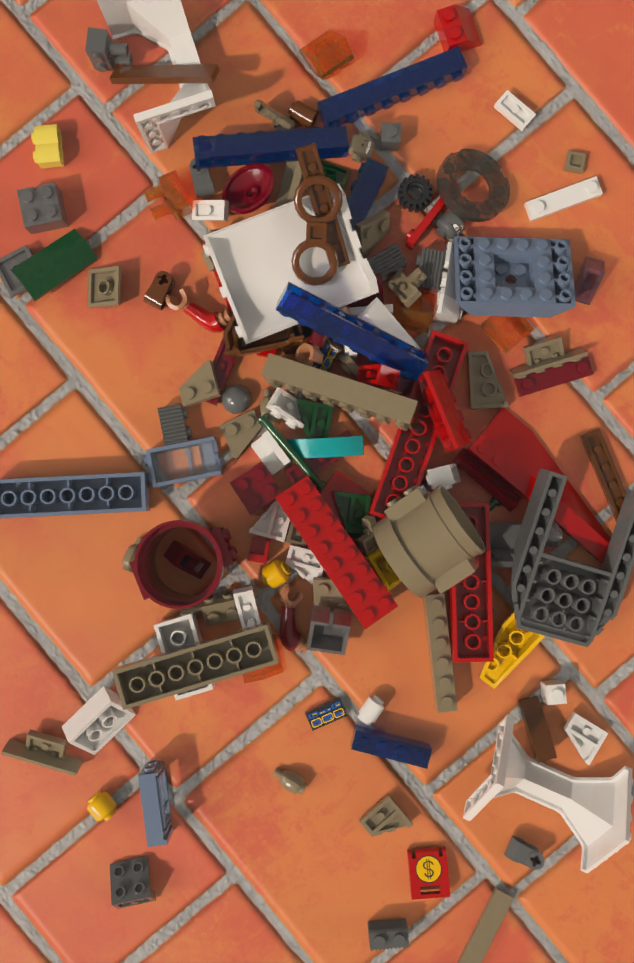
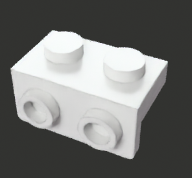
M277 387L266 406L271 411L270 414L278 419H284L286 421L285 424L292 429L304 427V424L301 423L297 399Z

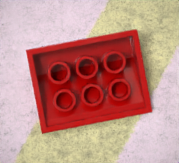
M441 369L423 372L417 380V384L445 452L448 453L470 444V439H472L471 433L463 425L464 417L461 410L456 408L455 403L457 401L453 391L450 392L448 389L449 380L445 373L442 374Z

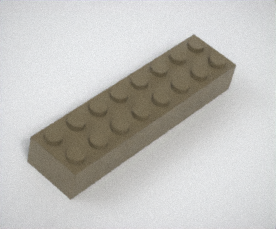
M271 353L268 354L261 374L266 379L265 382L274 388L283 387L295 395H299L300 392L310 400L316 401L318 398L328 406L334 407L336 404L346 412L352 413L354 410L364 418L371 419L372 416L378 419L380 423L386 425L393 423L396 425V428L408 431V428L414 429L421 409L419 402Z
M265 622L118 666L112 673L123 710L272 666L278 664L280 659L269 622Z

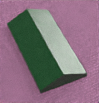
M74 228L11 269V271L32 299L37 301L96 262L98 258L87 241Z

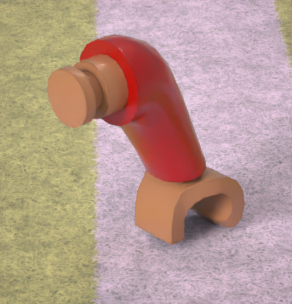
M187 286L179 290L183 298L182 302L175 295H166V303L171 309L179 310L183 308V312L203 328L213 333L225 331L226 325L232 316V312L229 309H225L224 313H212L191 302V294Z

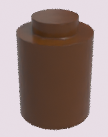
M298 100L296 103L293 102L288 113L292 120L311 129L317 120L319 111Z

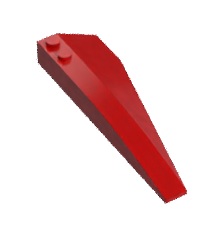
M501 408L466 449L528 503L540 468L564 475L535 434L505 408ZM567 479L553 521L562 528L565 534L602 564L611 538Z

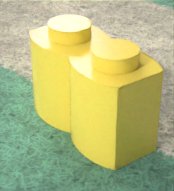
M58 125L34 126V133H31L33 144L36 145L35 151H33L35 163L41 169L63 167L62 135Z

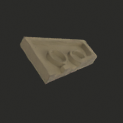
M488 351L467 352L470 410L509 408Z

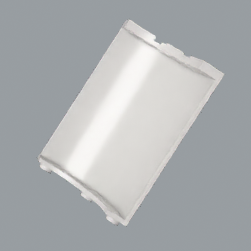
M339 183L337 185L342 192L343 203L337 219L350 264L338 267L334 277L323 285L312 286L303 283L297 278L292 269L291 259L293 251L300 243L306 240L307 222L300 218L295 210L294 201L203 236L206 243L202 245L206 256H211L222 284L219 287L223 299H228L238 324L235 327L239 338L243 337L245 344L379 292L376 276L367 258L363 259L360 249L362 246L356 230L353 231L349 220L352 217L346 194ZM329 189L330 194H331V198H332V201H333V205H334V195H333V193L331 192V190ZM309 195L302 197L305 210L315 216ZM310 247L300 256V267L308 276L320 277L326 274L330 268L326 252L322 248Z

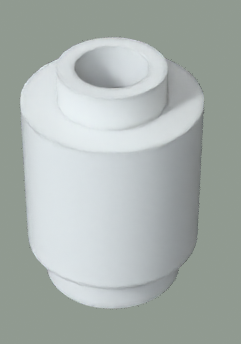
M376 695L373 697L369 696L359 710L358 718L369 726L375 723L385 708L383 705L384 701Z

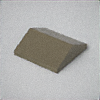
M121 267L90 269L88 276V308H114L119 306L121 297Z

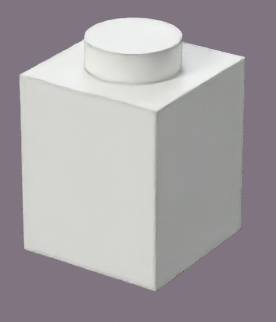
M560 680L540 681L541 698L547 705L567 704L565 683Z

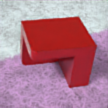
M253 537L247 561L266 564L271 540Z

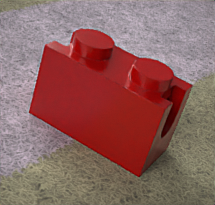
M383 364L361 365L358 368L356 381L385 391L396 390L399 384L398 376L400 371Z

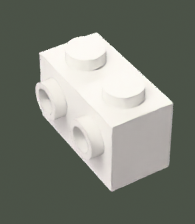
M455 463L427 470L426 480L432 489L442 485L447 490L453 488L452 484L461 482Z

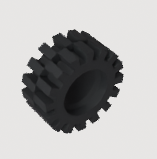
M411 174L400 183L397 197L399 204L403 205V209H409L408 212H412V210H415V213L419 210L423 211L431 201L433 186L429 184V179L425 180L424 175L419 177V174H415L413 177ZM412 187H418L422 191V197L418 200H413L409 197L408 190Z

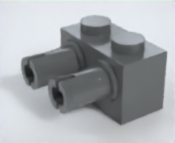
M88 27L85 51L94 69L100 72L113 71L115 64L132 66L133 57L129 53L127 43L113 42L107 29Z

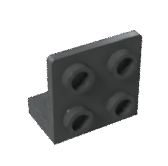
M522 522L490 523L491 568L513 567L515 542Z
M145 856L110 864L112 906L120 909L156 901V892L150 888L148 857Z

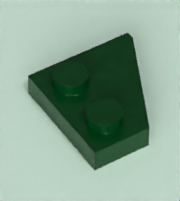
M297 399L296 402L301 421L304 424L303 428L306 438L328 437L334 407Z
M333 491V496L346 532L364 534L363 530L365 528L362 524V518L368 515L371 496Z

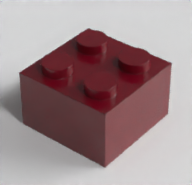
M263 462L258 463L230 482V485L250 515L276 500L275 497L282 493V490Z

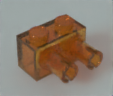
M176 170L158 177L159 185L143 190L148 203L162 196L167 198L165 203L150 208L155 220L170 213L174 214L176 220L192 213L191 205Z

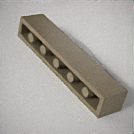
M431 592L423 597L435 708L438 713L457 711L444 593L440 594V592Z

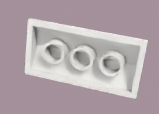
M377 297L348 324L383 365L400 371L399 378L414 370L423 357L424 351Z

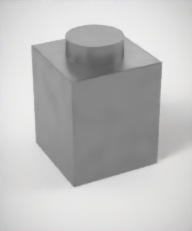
M382 123L380 151H399L401 123Z

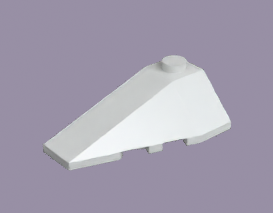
M448 242L445 247L440 288L436 296L432 321L454 325L457 319H461L462 308L456 305L454 252L452 242Z

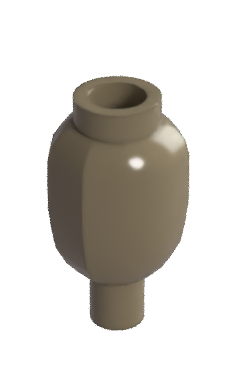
M264 389V397L260 402L261 416L266 413L268 420L274 424L277 422V418L270 414L271 411L266 408L272 397L271 389Z
M137 537L135 544L128 547L122 560V569L132 572L129 562L134 561L137 547L142 540L141 538Z
M278 768L273 773L274 776L279 778L280 784L285 789L294 794L300 793L302 795L307 786L302 776L293 771H281Z

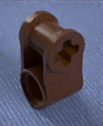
M166 271L158 272L151 286L146 291L143 301L159 310H163L167 304L166 295L171 294L175 286L173 277ZM162 280H168L167 284L161 282Z

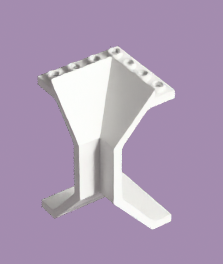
M97 0L114 41L136 34L141 35L169 52L173 65L201 64L181 0ZM208 83L179 84L181 89L170 103L133 114L150 154L169 148L182 117L216 106Z
M507 714L499 723L491 774L466 800L463 818L471 821L491 799L510 793H517L561 814L582 846L580 870L589 873L614 853H617L626 844H629L631 840L630 823L632 821L631 804L633 801L631 792L634 782L632 768L624 766L612 777H573L546 764L538 763L526 754L512 734L515 717Z

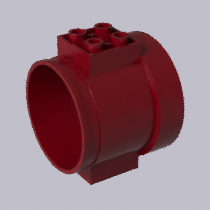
M173 520L159 524L151 529L139 543L134 561L129 562L143 599L150 598L155 603L172 609L190 608L206 600L219 586L225 567L236 563V558L239 557L235 546L231 547L229 542L231 535L228 528L218 526L209 529L194 521ZM178 527H187L199 531L207 537L215 549L217 571L210 586L202 592L195 594L176 592L165 585L157 573L155 555L158 545L165 535Z

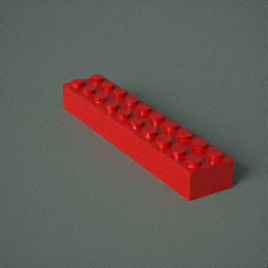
M434 330L430 333L408 398L418 401L421 407L413 430L408 428V431L397 428L368 514L385 518L387 515L384 511L388 509L387 504L399 496L404 498L405 495L403 493L415 485L420 487L438 432L421 394L417 380L423 372L441 369L442 374L445 373L449 380L447 385L449 391H453L469 342Z

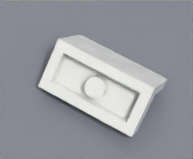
M268 430L251 444L253 450L272 475L291 462Z

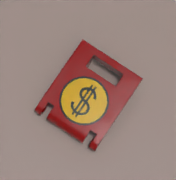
M445 846L441 847L442 855H439L438 847L415 848L414 858H412L411 849H407L412 900L451 897ZM439 885V891L421 892V887Z

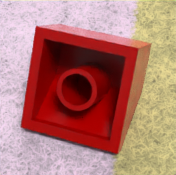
M454 4L436 10L434 25L445 57L482 45L469 8Z

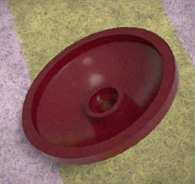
M254 163L243 166L235 171L226 181L222 191V200L229 201V211L235 214L254 212L265 205L270 199L275 188V176L271 169L264 164Z

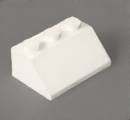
M103 686L62 726L68 743L95 755L136 714L131 708L123 710L119 695Z

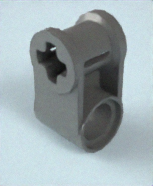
M200 157L192 159L190 171L197 199L215 194L212 178L210 177L205 160Z
M511 836L504 855L510 860L521 863L531 869H541L545 861L540 850L519 837Z

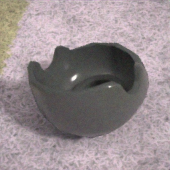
M241 384L228 387L222 395V405L226 411L232 414L243 413L252 403L251 392Z

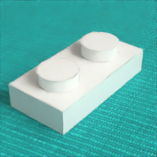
M508 90L494 105L497 111L521 131L527 127L536 115Z
M193 200L192 220L228 221L229 201Z

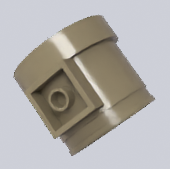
M415 485L403 493L405 495L404 498L399 496L387 504L388 509L384 511L387 516L373 525V533L382 554L395 574L413 594L423 598L435 589H438L440 594L474 573L479 566L475 558L479 554L486 552V548L467 514L442 485H438L431 492H428L424 485L421 487Z

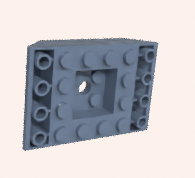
M454 236L456 305L472 316L550 318L575 308L576 300L570 239ZM512 279L515 283L508 284L505 280Z

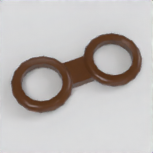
M322 175L309 176L301 181L294 195L295 210L300 218L307 222L306 240L300 243L293 251L291 259L292 269L299 280L312 286L323 285L330 281L337 273L339 265L338 254L334 247L326 241L327 223L334 220L341 211L343 203L342 192L336 182ZM311 185H325L334 195L333 208L324 216H313L303 207V193ZM310 247L322 248L330 257V268L326 274L320 277L308 276L300 267V256Z

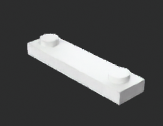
M597 176L525 202L524 206L530 222L600 197L603 192Z

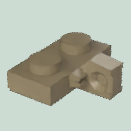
M418 267L408 276L399 270L387 282V285L402 303L409 308L422 295L417 288H419L427 276Z
M368 515L362 518V524L365 528L363 530L364 535L357 540L361 553L365 557H368L379 548L373 533V525L377 522L375 517Z

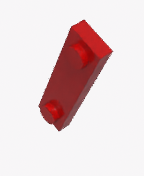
M453 180L450 185L446 184L440 192L441 197L415 230L411 229L407 234L405 245L407 248L413 249L456 193L460 184Z

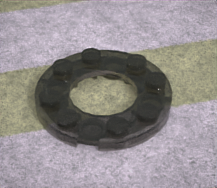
M461 149L459 152L449 154L440 165L436 179L439 195L452 213L472 222H485L498 216L508 203L510 185L508 178H505L500 170L502 168L500 164L488 154L475 149ZM466 170L475 171L482 175L489 187L487 199L482 202H472L467 200L466 196L463 197L460 188L456 185L457 175Z

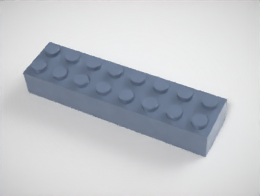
M134 472L0 479V519L150 511V492L147 477L149 473Z

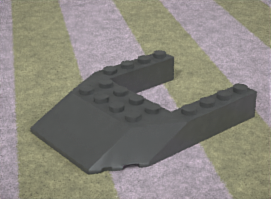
M540 468L515 542L511 592L516 628L588 647L593 642L594 637L604 630L603 626L617 616L634 566V497L625 495L601 568L544 552L543 550L568 476Z

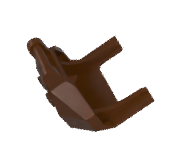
M232 314L223 333L227 350L224 354L229 358L285 348L304 342L302 326L299 323L245 344L243 337L239 338L235 327L238 324L234 314Z

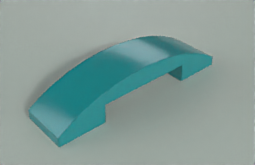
M363 435L287 439L288 443L301 458L364 455Z

